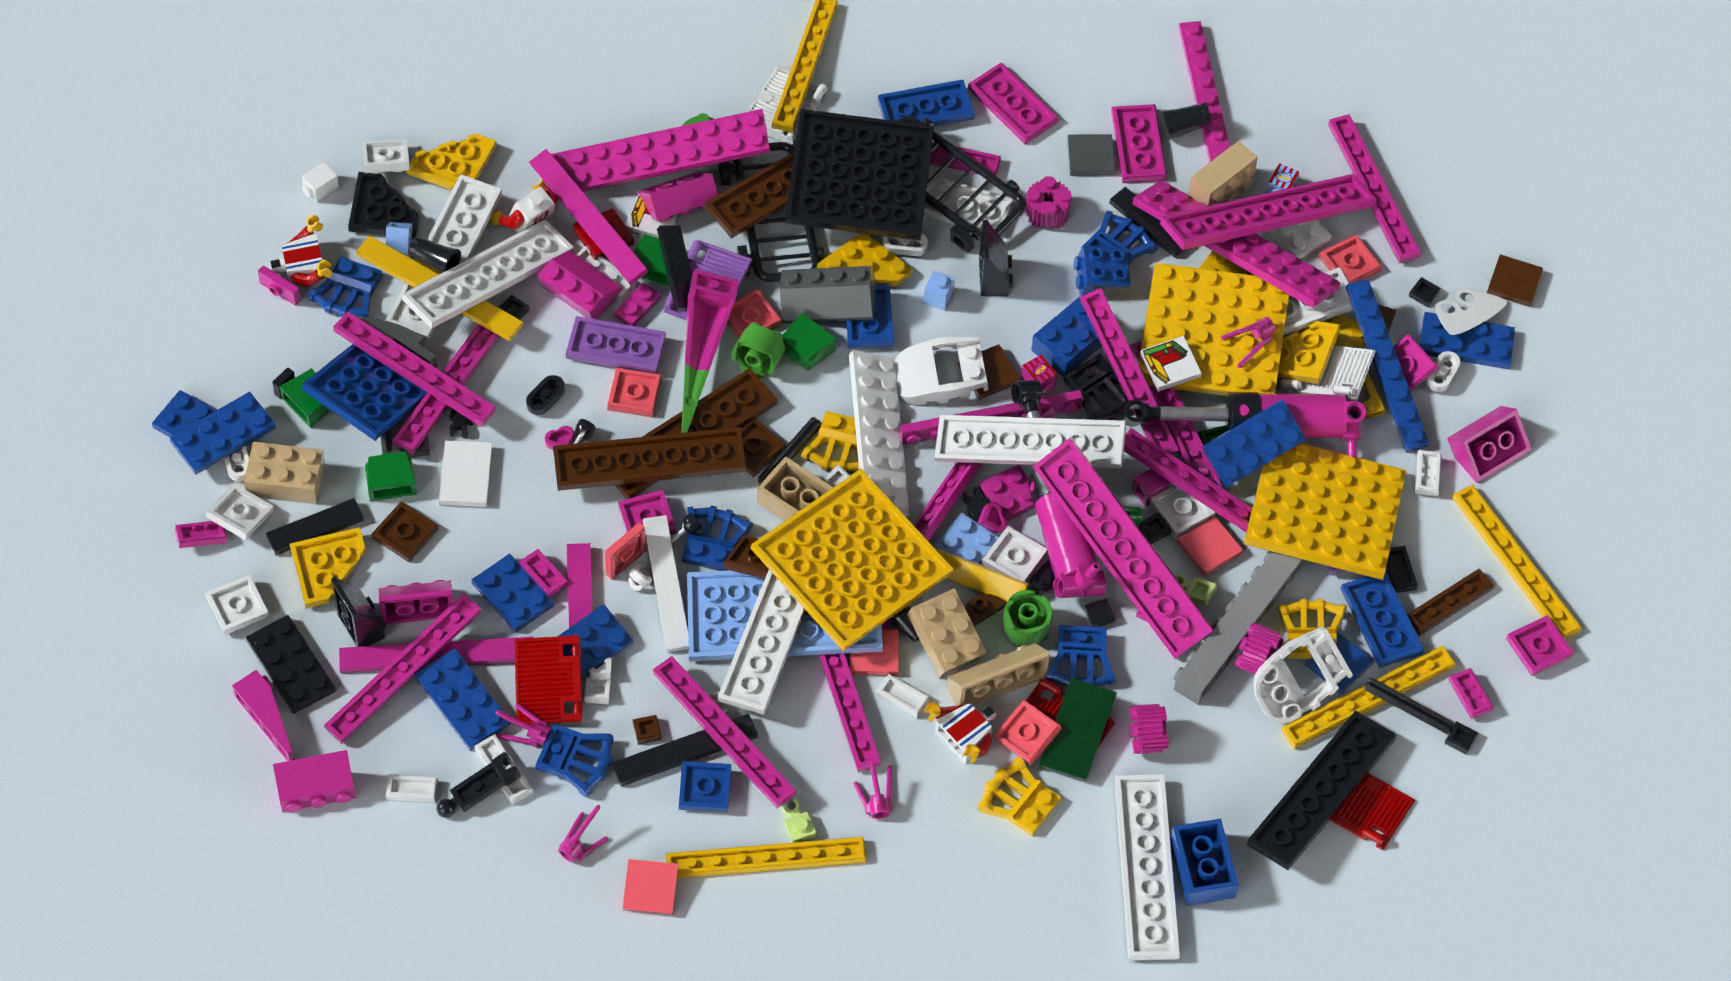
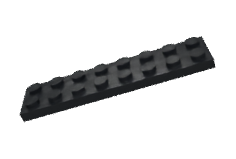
M1355 710L1249 837L1247 846L1289 870L1394 743L1397 734Z

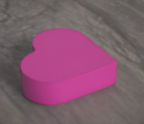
M562 426L558 430L548 431L545 434V445L553 450V446L573 444L575 439L574 430L569 426Z
M996 502L986 504L977 524L992 533L1004 531L1007 521L1002 515V507Z

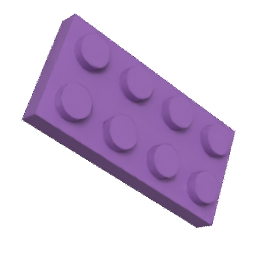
M576 316L566 350V359L657 374L666 332Z

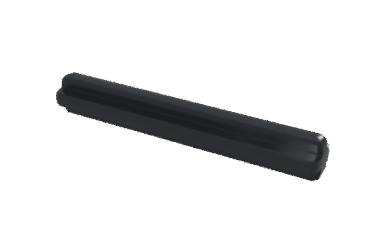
M815 417L810 418L760 474L758 483L761 484L785 456L792 460L820 429L821 421Z
M1374 678L1368 679L1364 689L1369 693L1445 734L1450 733L1454 725L1452 720Z

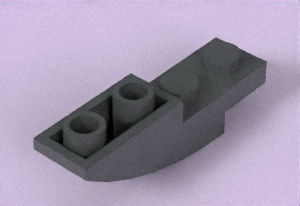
M358 317L437 368L436 355L425 348L423 336L393 322Z

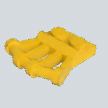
M826 411L818 436L803 450L801 457L805 460H811L820 466L822 470L826 471L828 469L833 470L837 465H840L846 472L858 471L859 462L847 463L851 448L857 450L855 417ZM823 442H827L828 446L824 457L815 453ZM835 445L844 446L839 462L831 460Z
M1301 599V601L1286 606L1284 604L1277 606L1280 618L1288 632V642L1323 627L1328 630L1337 646L1336 633L1345 616L1347 605H1336L1323 601V599H1317V601ZM1307 610H1317L1318 628H1307ZM1301 611V628H1294L1288 614ZM1324 611L1336 614L1330 627H1324ZM1306 645L1296 648L1288 655V659H1314Z
M1017 757L1010 765L997 769L992 781H988L984 785L985 791L982 801L978 803L977 810L984 814L1007 819L1033 836L1059 804L1061 796L1041 784L1040 780H1035L1026 768L1023 759ZM1018 771L1028 784V789L1009 776ZM1003 783L1021 795L1020 799L1017 801L999 789V786ZM993 796L1012 809L993 806L991 804Z

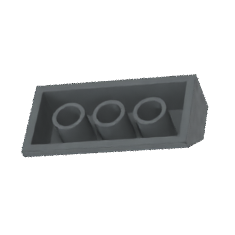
M872 266L781 270L780 298L783 323H793L801 313L814 322L873 320L876 279Z

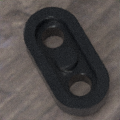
M557 375L545 377L528 394L526 398L528 411L534 415L546 413L564 394L565 386L563 379Z

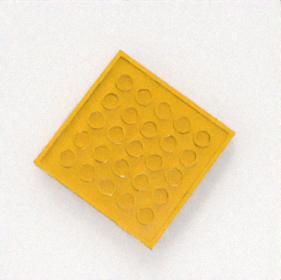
M1155 263L1141 350L1184 336L1201 371V377L1170 387V389L1227 396L1228 392L1275 394L1289 294L1254 275ZM1264 317H1269L1276 329L1275 333L1271 335L1272 341L1266 343L1247 363L1238 368L1237 365L1262 339H1256L1251 331L1222 340L1221 336L1252 325ZM1140 355L1138 366L1148 386H1155Z
M1300 443L1263 465L1244 545L1383 580L1407 470Z
M862 469L856 471L751 544V550L842 651L848 649L946 579L954 570Z

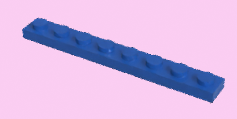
M1369 279L1347 284L1345 289L1368 349L1376 351L1372 362L1404 449L1407 453L1426 448L1430 443Z

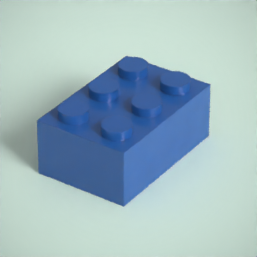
M1081 296L1036 332L1032 339L1031 351L1037 356L1042 355L1050 366L1063 378L1064 375L1077 368L1102 347L1080 301Z
M1215 819L1173 826L1170 842L1186 905L1235 898L1239 885L1222 820Z

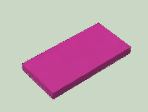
M1002 62L968 84V89L1024 144H1027L1059 122V117Z
M1156 105L1112 107L1111 115L1122 183L1166 181L1167 173Z

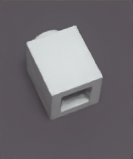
M325 162L302 175V189L308 197L311 196L317 203L339 189L337 175Z

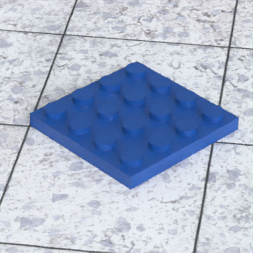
M354 344L306 380L301 389L374 441L416 408L427 394L425 390Z

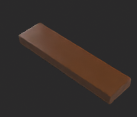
M1477 569L1408 613L1407 616L1414 630L1421 636L1493 590L1494 585L1480 569Z

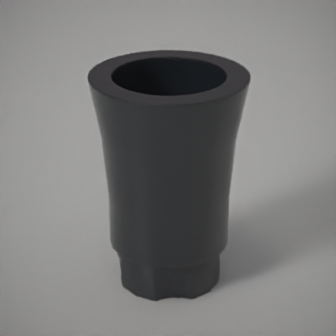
M1207 103L1200 104L1199 106L1195 104L1178 109L1162 110L1170 140L1193 130L1203 128L1204 125L1212 124Z
M415 237L408 248L410 258L415 259L416 262L425 265L438 274L460 264L461 251L459 249L447 247L428 239Z

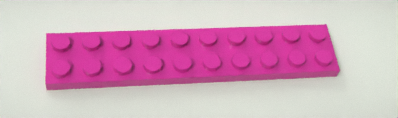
M763 109L553 153L551 155L581 191L586 192L760 155L771 151Z
M1354 174L1163 216L1161 217L1160 224L1180 248L1186 250L1374 207L1377 199Z
M1162 180L1136 195L1133 199L1134 206L1160 221L1163 216L1206 207L1204 203L1196 201L1186 193ZM1258 234L1204 245L1311 308H1314L1340 289L1341 282L1281 249L1276 244L1260 237Z
M1072 438L1067 439L1032 466L1174 659L1214 631L1213 627Z

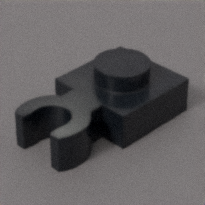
M451 409L449 418L450 422L453 423L449 427L450 436L453 437L456 430H462V438L465 439L468 435L467 425L473 426L474 422L456 410Z
M975 486L973 487V494L975 496L969 497L966 492H963L962 499L965 504L969 505L967 507L968 514L973 521L978 523L984 506L991 503L988 497L982 500L980 498L981 492Z

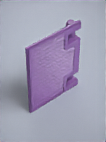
M700 240L693 242L687 255L691 274H693L694 269L739 280L737 293L752 262L751 258ZM699 250L707 252L703 261L696 258ZM670 292L665 303L664 312L687 320V311L675 312Z

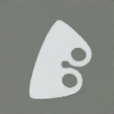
M1461 289L1455 293L1454 297L1457 302L1468 307L1467 310L1461 309L1460 305L1453 301L1444 300L1435 305V311L1445 330L1450 335H1456L1468 331L1493 317L1505 307L1507 300L1477 290ZM1469 293L1473 295L1474 300L1471 302L1463 301L1460 298V294ZM1443 304H1450L1455 307V311L1453 313H1446L1441 309V306Z

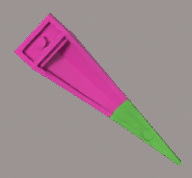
M694 269L688 294L682 433L688 432L733 308L739 280Z

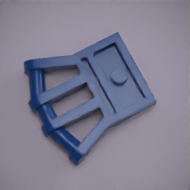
M1108 210L1100 229L1084 244L1123 248L1127 251L1129 265L1133 259L1144 254H1152L1158 249V245L1150 239L1144 227H1138L1134 224V220L1129 217H1120ZM1110 223L1119 225L1110 235L1106 234ZM1129 230L1132 233L1122 244L1116 241L1125 231ZM1137 240H1141L1143 243L1142 246L1129 250Z
M340 256L332 270V276L318 288H313L308 293L307 298L311 302L319 304L324 308L325 312L330 314L332 312L337 313L341 318L347 312L352 313L356 317L369 318L370 298L383 276L382 270ZM335 286L336 289L330 299L327 300L323 297L326 292ZM344 290L350 291L351 293L345 304L342 306L337 304ZM358 296H364L362 308H352Z
M713 505L695 509L693 506L687 507V513L691 512L695 518H708L702 534L696 532L689 533L682 555V562L717 571H728L724 569L723 562L742 536L749 533L753 527V522L748 519L745 521L733 513V510L727 509L724 511L717 509V506ZM715 518L724 520L718 538L709 536ZM733 523L740 530L730 541L725 540L730 524Z
M1059 625L1057 655L1046 678L1068 686L1071 677L1097 686L1115 685V675L1106 656L1107 627ZM1064 657H1070L1069 676L1057 672ZM1077 658H1087L1086 678H1076ZM1093 659H1099L1105 675L1093 678Z
M553 724L535 767L537 770L555 775L559 779H566L577 788L581 795L588 797L592 793L591 790L600 781L605 779L607 766H611L613 761L611 745L614 743V736L608 733L583 734ZM600 743L602 745V752L582 746L581 744ZM576 754L596 760L599 763L595 767L574 759ZM571 768L591 775V777L584 783L569 770Z

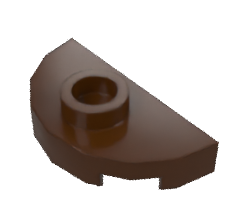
M981 594L973 597L966 604L965 610L975 627L1004 609L1006 602L992 594Z

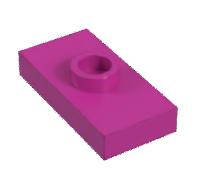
M262 266L258 270L260 284L268 288L273 295L280 296L295 306L301 301L299 288L266 266Z
M213 521L175 525V534L179 548L227 543L225 528Z
M1471 668L1449 677V682L1470 719L1493 711L1492 703Z

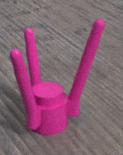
M1264 317L1252 325L1221 336V339L1225 340L1251 331L1256 339H1262L1237 365L1238 368L1247 363L1266 343L1272 341L1271 335L1275 333L1276 329L1269 317Z
M516 704L515 707L535 723L532 722L529 725L499 710L496 711V715L528 730L526 736L530 737L528 739L496 733L495 735L499 739L525 743L537 747L538 744L544 746L551 731V728L547 726V722L540 720L520 704Z
M871 761L870 768L875 795H872L868 802L858 782L855 781L853 784L865 807L866 814H871L873 819H881L889 816L890 811L893 810L891 803L892 766H887L885 798L884 794H880L875 763Z
M600 805L593 809L575 833L584 817V813L581 812L566 838L559 845L558 852L567 861L573 863L577 859L581 862L587 854L608 840V837L605 836L585 850H582L584 844L579 840V837L600 810Z

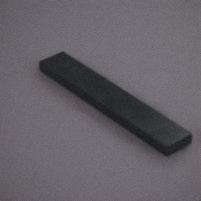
M749 714L732 719L734 724L749 740L758 738V732ZM701 730L612 762V767L622 787L680 766L682 761L691 762L722 751V748L705 730Z

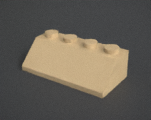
M1036 643L1029 646H1020L1016 651L1008 654H999L988 662H978L972 668L953 672L948 677L947 690L956 706H964L966 704L978 705L1040 681L1043 678L1045 679L1047 677L1050 654Z

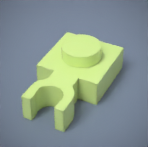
M1178 574L1176 576L1178 582L1182 583L1181 586L1193 602L1207 607L1217 590L1216 584L1196 576L1192 581H1189L1185 576Z
M793 800L795 809L792 810L788 809L784 803L782 810L785 816L789 817L784 820V825L792 843L803 842L816 837V830L808 812L802 814L799 812L800 805L798 800Z

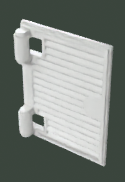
M777 66L746 112L763 109L768 137L794 145L798 132L799 117L793 133L788 132L785 135V131L772 128V121L790 73ZM811 81L802 109L817 111L821 104V98L829 92L827 86ZM811 91H814L815 93L813 94L812 98L809 97Z
M1334 345L1320 384L1283 378L1279 391L1287 393L1288 389H1296L1297 394L1347 395L1349 400L1356 401L1376 351Z

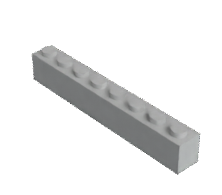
M1272 551L1267 552L1263 565L1261 567L1258 565L1254 569L1251 581L1249 583L1245 582L1241 586L1238 598L1236 600L1232 599L1225 609V615L1223 617L1219 616L1213 624L1214 631L1200 641V648L1197 651L1193 650L1188 656L1187 665L1184 668L1180 667L1175 673L1173 679L1176 680L1174 686L1176 692L1197 705L1200 703L1239 651L1243 637H1249L1247 634L1251 623L1259 624L1299 572L1303 559Z

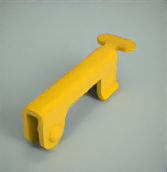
M1367 373L1363 385L1370 399L1365 401L1363 405L1366 408L1365 418L1371 419L1385 414V408L1369 373Z

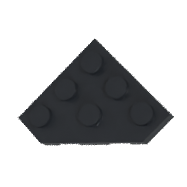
M358 172L348 224L349 232L386 235V226L389 222L412 224V238L417 237L420 221L418 212L414 208L412 209L402 195L387 183L381 173Z

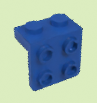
M1083 245L1079 255L1074 258V270H1077L1076 288L1079 289L1080 296L1092 292L1095 286L1129 288L1131 280L1128 256L1125 249Z

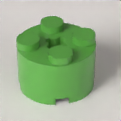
M751 323L749 327L744 329L733 348L732 359L734 362L738 361L741 365L739 368L743 372L750 368L758 378H763L766 374L770 376L785 352L784 337L778 331H772L758 323Z
M1023 590L1014 593L1004 608L1002 626L1005 635L1011 640L1013 645L1018 647L1023 645L1029 646L1034 643L1039 644L1046 640L1051 626L1052 606L1046 597L1035 594V591Z

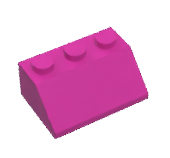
M702 171L637 191L652 219L659 220V222L669 221L672 219V215L678 213L680 216L693 212V208L699 206L701 209H704L705 202L718 195L713 175Z
M571 251L552 258L537 275L543 288L584 317L598 320L623 290L620 285Z
M1499 406L1447 438L1454 458L1475 482H1480L1532 450L1517 409Z
M436 580L431 583L422 584L415 582L404 586L389 585L385 588H379L381 616L386 625L437 619L454 603L451 580Z
M347 750L273 764L282 812H297L302 808L308 807L319 808L329 803H345L350 799L356 798Z

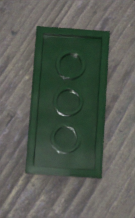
M1071 677L1055 720L1062 729L1045 748L1039 767L1086 782L1116 700L1117 692Z

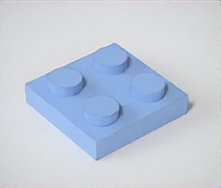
M961 513L935 542L933 547L981 564L982 559L999 537Z

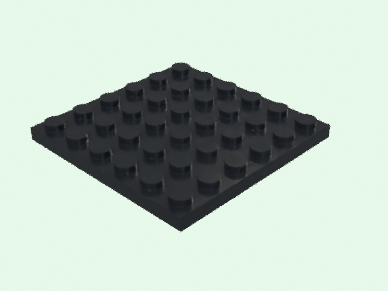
M801 109L785 224L921 241L934 126Z

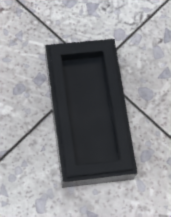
M1406 547L1390 548L1386 570L1395 592L1401 593L1417 590V581Z

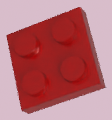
M614 208L601 212L602 216L627 246H633L635 239ZM578 222L573 223V230L583 245L588 248L592 258L598 260V257H605V254Z

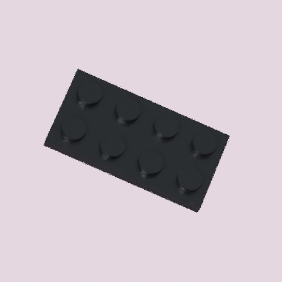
M289 615L246 636L248 645L292 714L336 692L334 684Z

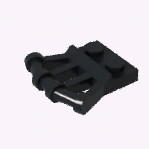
M1100 353L1064 375L1063 381L1072 391H1081L1087 420L1114 419L1129 402L1126 395L1124 396L1112 383L1115 382L1120 385L1112 366ZM1104 387L1117 403L1112 405L1099 390ZM1089 396H1092L1104 410L1094 412Z

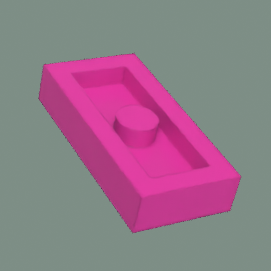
M643 282L614 311V315L626 325L635 326L661 300V293Z
M539 549L519 561L523 569L549 597H552L568 586V581Z

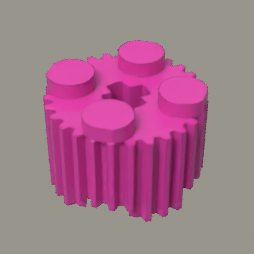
M1045 176L1040 182L1036 181V184H1032V187H1029L1027 191L1025 213L1029 217L1028 222H1032L1031 225H1035V228H1042L1043 226L1045 228H1052V226L1060 228L1064 226L1069 217L1072 200L1071 191L1068 190V187H1065V184H1061L1060 181L1056 182L1052 176Z
M1252 622L1247 634L1249 637L1244 636L1241 641L1239 650H1242L1243 653L1238 655L1235 666L1255 675L1260 666L1282 647L1284 638L1280 636L1279 632Z
M1159 704L1129 706L1130 720H1134V723H1129L1130 738L1135 737V740H1132L1133 754L1163 752V749H1169L1165 706L1160 707Z

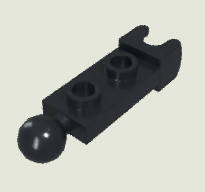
M506 752L501 753L492 759L490 764L450 789L449 791L453 798L442 799L437 803L436 811L438 815L444 818L452 817L458 806L465 812L503 786H508L519 779L521 774L516 766L505 769L512 762Z

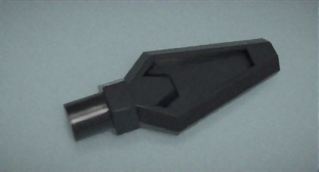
M1050 559L1030 579L1032 587L1030 590L1035 591V594L1041 597L1045 592L1052 589L1054 581Z

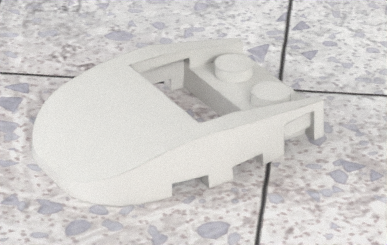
M940 337L904 349L895 359L898 398L907 404L926 405L927 402L939 401V404L948 403V400L952 398L971 396L970 391L982 387L984 391L988 390L979 337ZM939 347L957 348L963 382L939 385L933 350H938Z
M1320 627L1287 642L1260 666L1254 677V694L1261 709L1272 721L1277 723L1292 722L1300 718L1301 714L1307 710L1312 709L1314 711L1321 706L1320 702L1325 697L1333 695L1339 689L1337 684L1345 676L1350 679L1353 674L1328 630ZM1306 645L1326 680L1303 694L1283 658L1296 648Z

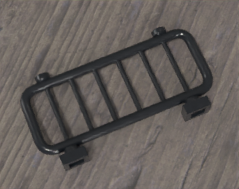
M911 116L902 117L897 120L934 126L933 122L928 118H925L922 122ZM933 130L932 141L935 144L931 147V154L940 146L952 156L928 180L927 187L956 158L967 165L969 169L938 200L926 191L925 202L955 223L950 229V241L966 253H969L973 249V237L981 241V231L976 227L1007 195L1015 200L1017 206L995 228L999 236L1023 213L1026 202L1024 197L1018 192L1020 187L1015 181L1009 180L1005 183ZM972 171H975L986 181L956 212L952 211L942 203L943 200ZM990 183L1004 192L972 225L959 216Z
M787 142L769 143L771 152L786 151L791 154L795 151V147ZM741 159L732 160L733 162L719 163L718 169L722 186L731 185V176L734 175L738 184L745 180L743 170L762 169L773 163L742 166ZM786 217L765 219L758 224L785 222ZM752 226L746 230L751 254H748L746 245L737 246V254L751 258L750 267H753L756 276L765 282L780 281L781 272L767 273L763 270L761 262L811 257L812 267L810 269L817 268V264L825 259L824 248L817 247L814 228L804 226L806 234L761 239L756 238L755 227ZM807 239L810 253L760 257L758 243ZM749 269L745 277H749Z

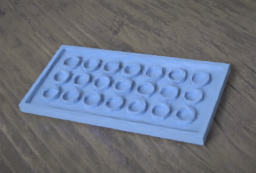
M730 570L687 573L689 661L733 659L764 583V578ZM805 610L788 656L883 652L881 625L848 649L842 651Z

